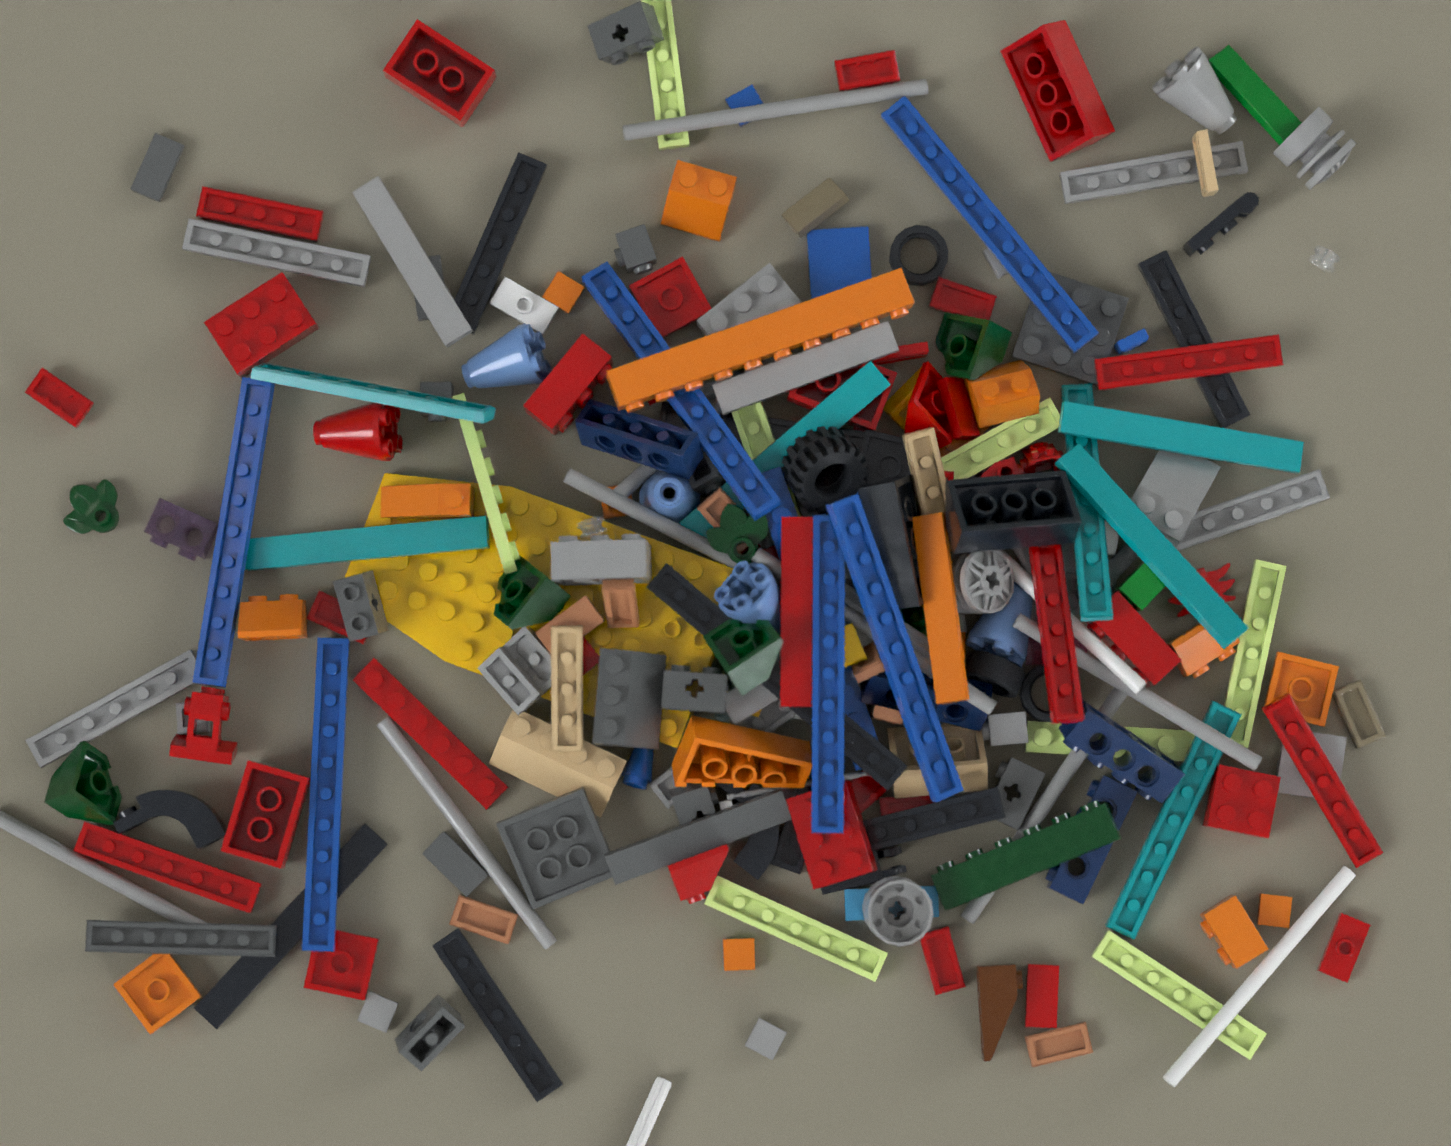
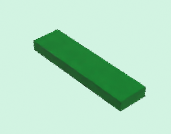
M1230 45L1209 59L1218 80L1279 145L1302 123Z

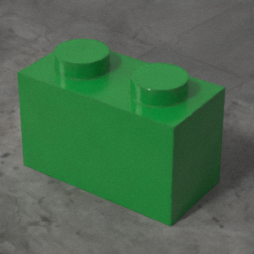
M1142 563L1113 593L1118 591L1137 612H1140L1161 592L1165 585L1145 563Z

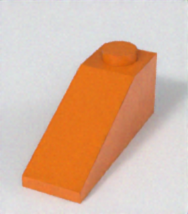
M444 483L381 487L380 518L457 519L474 517L475 488L471 484Z

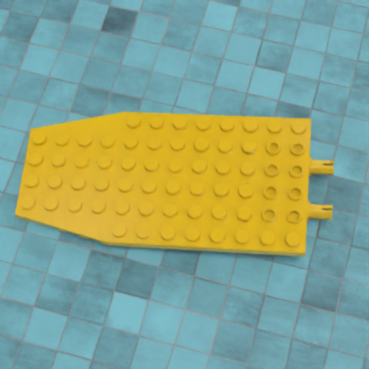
M384 473L364 527L447 520L380 518L381 487L438 483L471 484L475 488L474 517H488L478 483ZM498 485L503 503L497 505L500 514L507 513L512 530L506 532L508 541H515L519 555L549 579H551V542H559L560 536H578V539L581 541H590L591 535H609V538L612 540H622L623 534H638L514 487ZM489 519L490 548L351 561L345 577L373 570L387 622L443 661L480 675L482 673L477 668L521 629H510L494 615L495 604L500 603L501 591L497 588L499 578L504 573V569ZM641 535L651 545L652 579L667 563L719 607L718 602L714 598L715 591L722 586L724 580L733 572V568ZM635 583L640 618L639 627L608 628L602 585L559 586L571 597L556 616L587 595L605 620L584 636L599 656L600 648L631 650L666 655V670L670 671L671 665L690 666V672L703 673V667H712L715 655L704 640L703 635L646 587L649 583ZM550 621L530 625L534 632H537ZM599 664L583 676V713L594 718ZM694 680L692 686H686V691H690L692 697H697L698 692H704V687L699 686L698 681ZM551 688L541 698L551 701ZM662 709L659 742L678 749L691 715H694V712Z

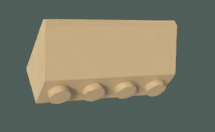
M512 710L498 739L489 764L557 797L584 787L595 815L601 818L628 761L583 740V752H552L551 724L526 712L517 715Z

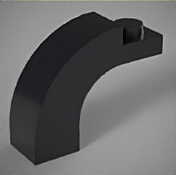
M715 783L728 794H737L745 791L742 788L734 787L733 784ZM753 784L749 790L760 789L761 787ZM761 795L750 796L745 798L738 797L735 799L739 803H742ZM778 825L750 835L745 846L733 860L757 880L768 868L776 852L779 837Z
M156 790L136 796L141 808L137 810L136 806H132L118 814L120 819L113 822L117 832L124 834L159 816L172 817L186 827L197 849H203L224 838L227 830L220 816L209 804L192 794L175 790Z

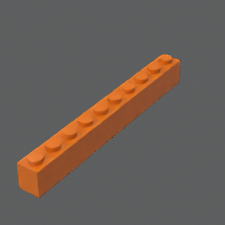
M899 268L608 370L606 378L618 411L626 409L627 413L645 407L644 402L652 399H656L657 402L668 400L674 397V391L685 388L686 392L699 389L704 386L703 381L715 378L716 382L725 380L733 376L732 371L743 367L745 371L756 369L763 365L762 361L773 357L774 361L787 358L792 355L791 350L803 347L804 351L820 346V340L832 336L833 340L850 335V330L861 326L862 330L880 324L879 319L888 316L892 320L901 318L909 314L908 309L912 308L915 302L903 270Z

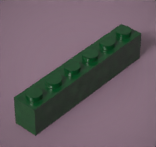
M1098 800L1081 806L1082 813L1071 817L1069 812L1051 819L1053 825L1044 829L1041 828L1040 824L1022 831L1024 837L1015 841L1009 836L995 842V849L984 853L983 849L980 848L966 854V861L955 865L952 860L937 866L938 873L931 875V878L944 909L951 910L1122 839L1108 804L1100 805Z

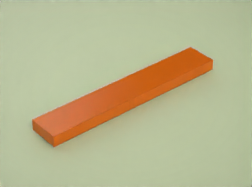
M939 512L912 517L936 704L970 700L950 546L946 529L945 513Z

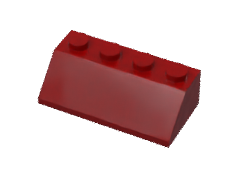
M1066 20L1043 24L1001 50V54L1050 162L1088 147L1115 132Z

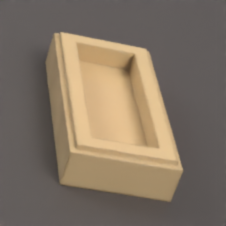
M1208 129L1196 131L1192 137L1200 187L1204 197L1213 196L1219 190Z

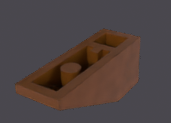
M1013 963L976 966L981 1052L984 1062L991 1061L1018 997L1017 989H1023L1022 971L1016 970V964Z

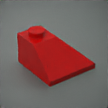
M926 361L922 365L908 403L904 434L933 427L940 449L951 444L953 436L937 386V381L943 377L929 361Z
M727 844L668 865L681 901L687 899L688 903L692 904L706 898L705 892L711 890L729 851Z

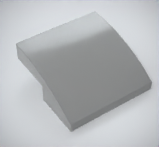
M530 626L522 627L504 646L499 647L477 668L517 715L524 712L551 688V654Z
M1313 732L1341 779L1347 737ZM1281 742L1279 761H1277L1275 775L1281 777L1278 793L1314 798Z

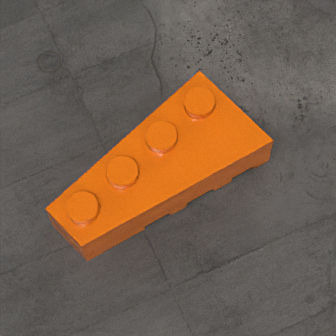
M691 715L672 762L675 787H686L687 783H701L702 787H715V783L733 784L734 787L746 788V785L762 784L763 788H804L812 770V751L810 741Z

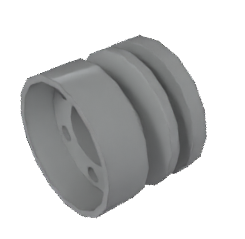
M1320 106L1273 152L1286 167L1291 166L1298 160L1303 163L1296 175L1298 179L1308 170L1314 174L1305 184L1309 190L1315 185L1326 181L1346 162L1352 148L1357 144L1352 138L1342 148L1336 143L1346 133L1343 129L1331 137L1326 133L1334 120Z
M999 550L955 554L953 551L950 552L958 615L972 613L992 614L1001 611L1009 603L1014 590L1015 579L1013 569L1007 557Z
M896 875L883 877L872 884L864 896L862 905L864 921L870 931L887 944L896 946L913 944L923 938L931 927L933 919L932 901L926 891L909 878ZM898 901V904L904 909L897 913V917H894L888 909L889 907H894L895 902Z

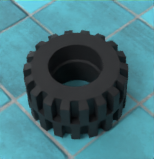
M821 426L814 432L810 429L805 432L806 435L802 438L798 436L795 439L796 443L788 447L786 450L788 455L783 456L782 460L784 467L781 470L786 484L803 506H806L811 511L817 509L819 513H826V505L859 494V488L863 487L866 483L863 478L868 477V470L866 468L868 464L864 455L843 430L838 431L836 427L832 426L828 429ZM829 466L824 472L820 473L825 467Z

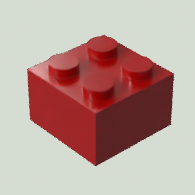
M1218 764L1211 779L1202 826L1269 839L1281 777Z

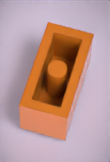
M1236 895L1228 896L1200 914L1203 921L1199 924L1209 939L1215 938L1220 947L1216 952L1225 966L1231 964L1232 968L1237 969L1269 949Z

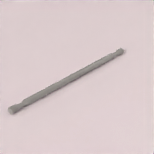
M866 772L844 774V780L869 775ZM807 780L804 787L812 786V780ZM760 788L737 794L731 793L727 794V800L762 795L780 788ZM781 788V789H782V791H785V790H791V789H797V788Z

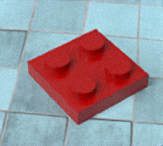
M683 256L629 285L635 300L663 338L693 323L712 309Z
M336 930L335 952L311 951L303 988L365 1001L379 939Z

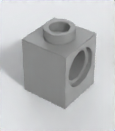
M1026 712L987 715L986 722L982 726L983 741L988 740L989 747L1029 743Z

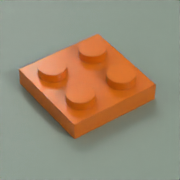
M1279 651L1276 652L1264 706L1289 692L1308 724L1325 727L1339 666Z
M153 954L113 984L150 1035L202 997L172 954Z

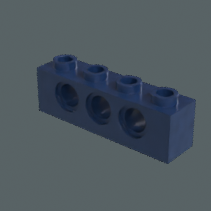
M592 399L588 400L575 420L581 445L688 480L704 457L698 433L633 412L627 413L626 410L618 411L617 407Z
M885 671L862 681L861 702L899 711ZM922 672L939 721L981 731L988 714L966 700L940 705L936 704L933 679ZM967 678V683L992 698V684Z
M1082 699L1085 719L1083 722L1062 723L1059 726V730L1064 736L1063 743L1077 753L1080 749L1087 753L1088 760L1102 769L1105 765L1111 769L1113 777L1126 785L1129 781L1135 785V790L1145 799L1150 801L1153 797L1160 803H1163L1185 775L1178 763ZM1102 733L1097 741L1090 742V738L1094 734ZM1126 750L1121 757L1114 758L1117 751ZM1147 765L1150 766L1145 773L1138 774L1140 768Z
M1101 775L1099 780L1095 778L1092 780L1086 795L1090 797L1088 803L1098 800L1099 802L1105 801L1109 804L1116 826L1120 830L1138 792L1105 775ZM1081 806L1075 815L1082 813ZM1113 843L1079 856L1078 858L1082 860L1084 865L1083 871L1079 875L1074 876L1068 871L1069 861L1050 868L1045 877L1049 881L1047 888L1079 904H1084Z

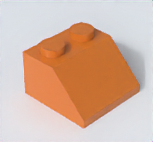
M677 160L660 225L720 242L736 188L737 177Z
M1022 360L997 365L974 381L963 379L979 428L1039 414L1040 393L1031 368Z
M298 594L279 595L280 600L267 601V596H249L248 602H240L238 638L244 641L308 638L306 601L303 599L298 600Z
M1199 623L1167 645L1182 660L1176 665L1182 676L1187 677L1192 674L1195 679L1210 669L1207 664L1215 658H1218L1221 662L1234 654L1236 651L1233 647L1240 643V641L1236 639L1226 649H1223Z

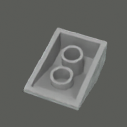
M1159 450L1131 500L1170 543L1177 548L1221 467L1202 457Z

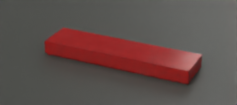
M202 186L196 217L313 242H318L324 212L321 210Z

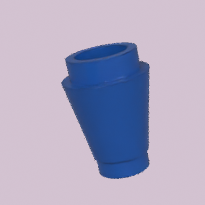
M633 749L621 774L624 776L623 784L637 789H647L648 783L652 782L654 749Z

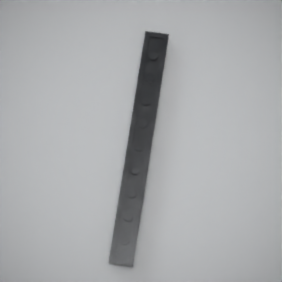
M667 563L646 587L703 636L727 620L732 619ZM777 656L769 679L761 683V685L780 700V658ZM789 707L812 727V707ZM844 713V755L888 791L908 766Z

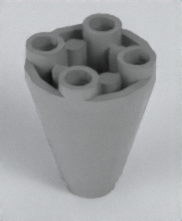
M1196 46L1184 57L1185 60L1183 62L1179 59L1173 61L1164 71L1167 76L1157 81L1152 90L1162 100L1210 131L1215 130L1218 134H1222L1234 124L1237 117L1233 114L1234 109L1207 56Z

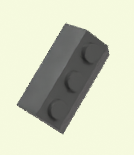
M600 648L592 743L596 745L659 750L666 655Z

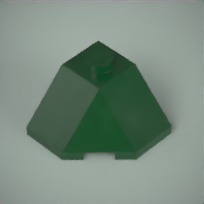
M945 312L935 342L938 350L943 353L946 363L944 367L947 375L974 381L1003 361L1012 332L990 320Z
M520 556V559L514 560L517 571L508 574L504 572L500 576L497 589L501 591L500 603L495 604L494 615L512 630L553 620L571 597V595Z
M729 619L703 636L742 696L769 679L783 644L782 639L768 620H756V623H742L740 620Z
M85 740L81 741L52 775L44 802L68 818L112 825L116 820L122 796L118 785L113 787L107 770L111 768L107 755Z

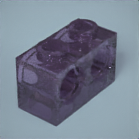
M159 498L144 532L151 535L150 542L166 549L168 544H172L180 548L179 555L195 561L197 556L203 559L206 558L217 534L218 524ZM166 517H172L174 520L173 530L169 533H162L159 528L161 520ZM193 530H200L203 534L202 542L197 546H190L188 543V535Z

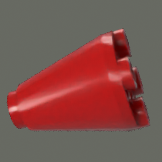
M371 402L323 417L321 420L315 421L313 426L315 444L322 445L327 449L379 461H391L395 453H401L403 449L402 436L398 434L397 425L401 416L400 407Z

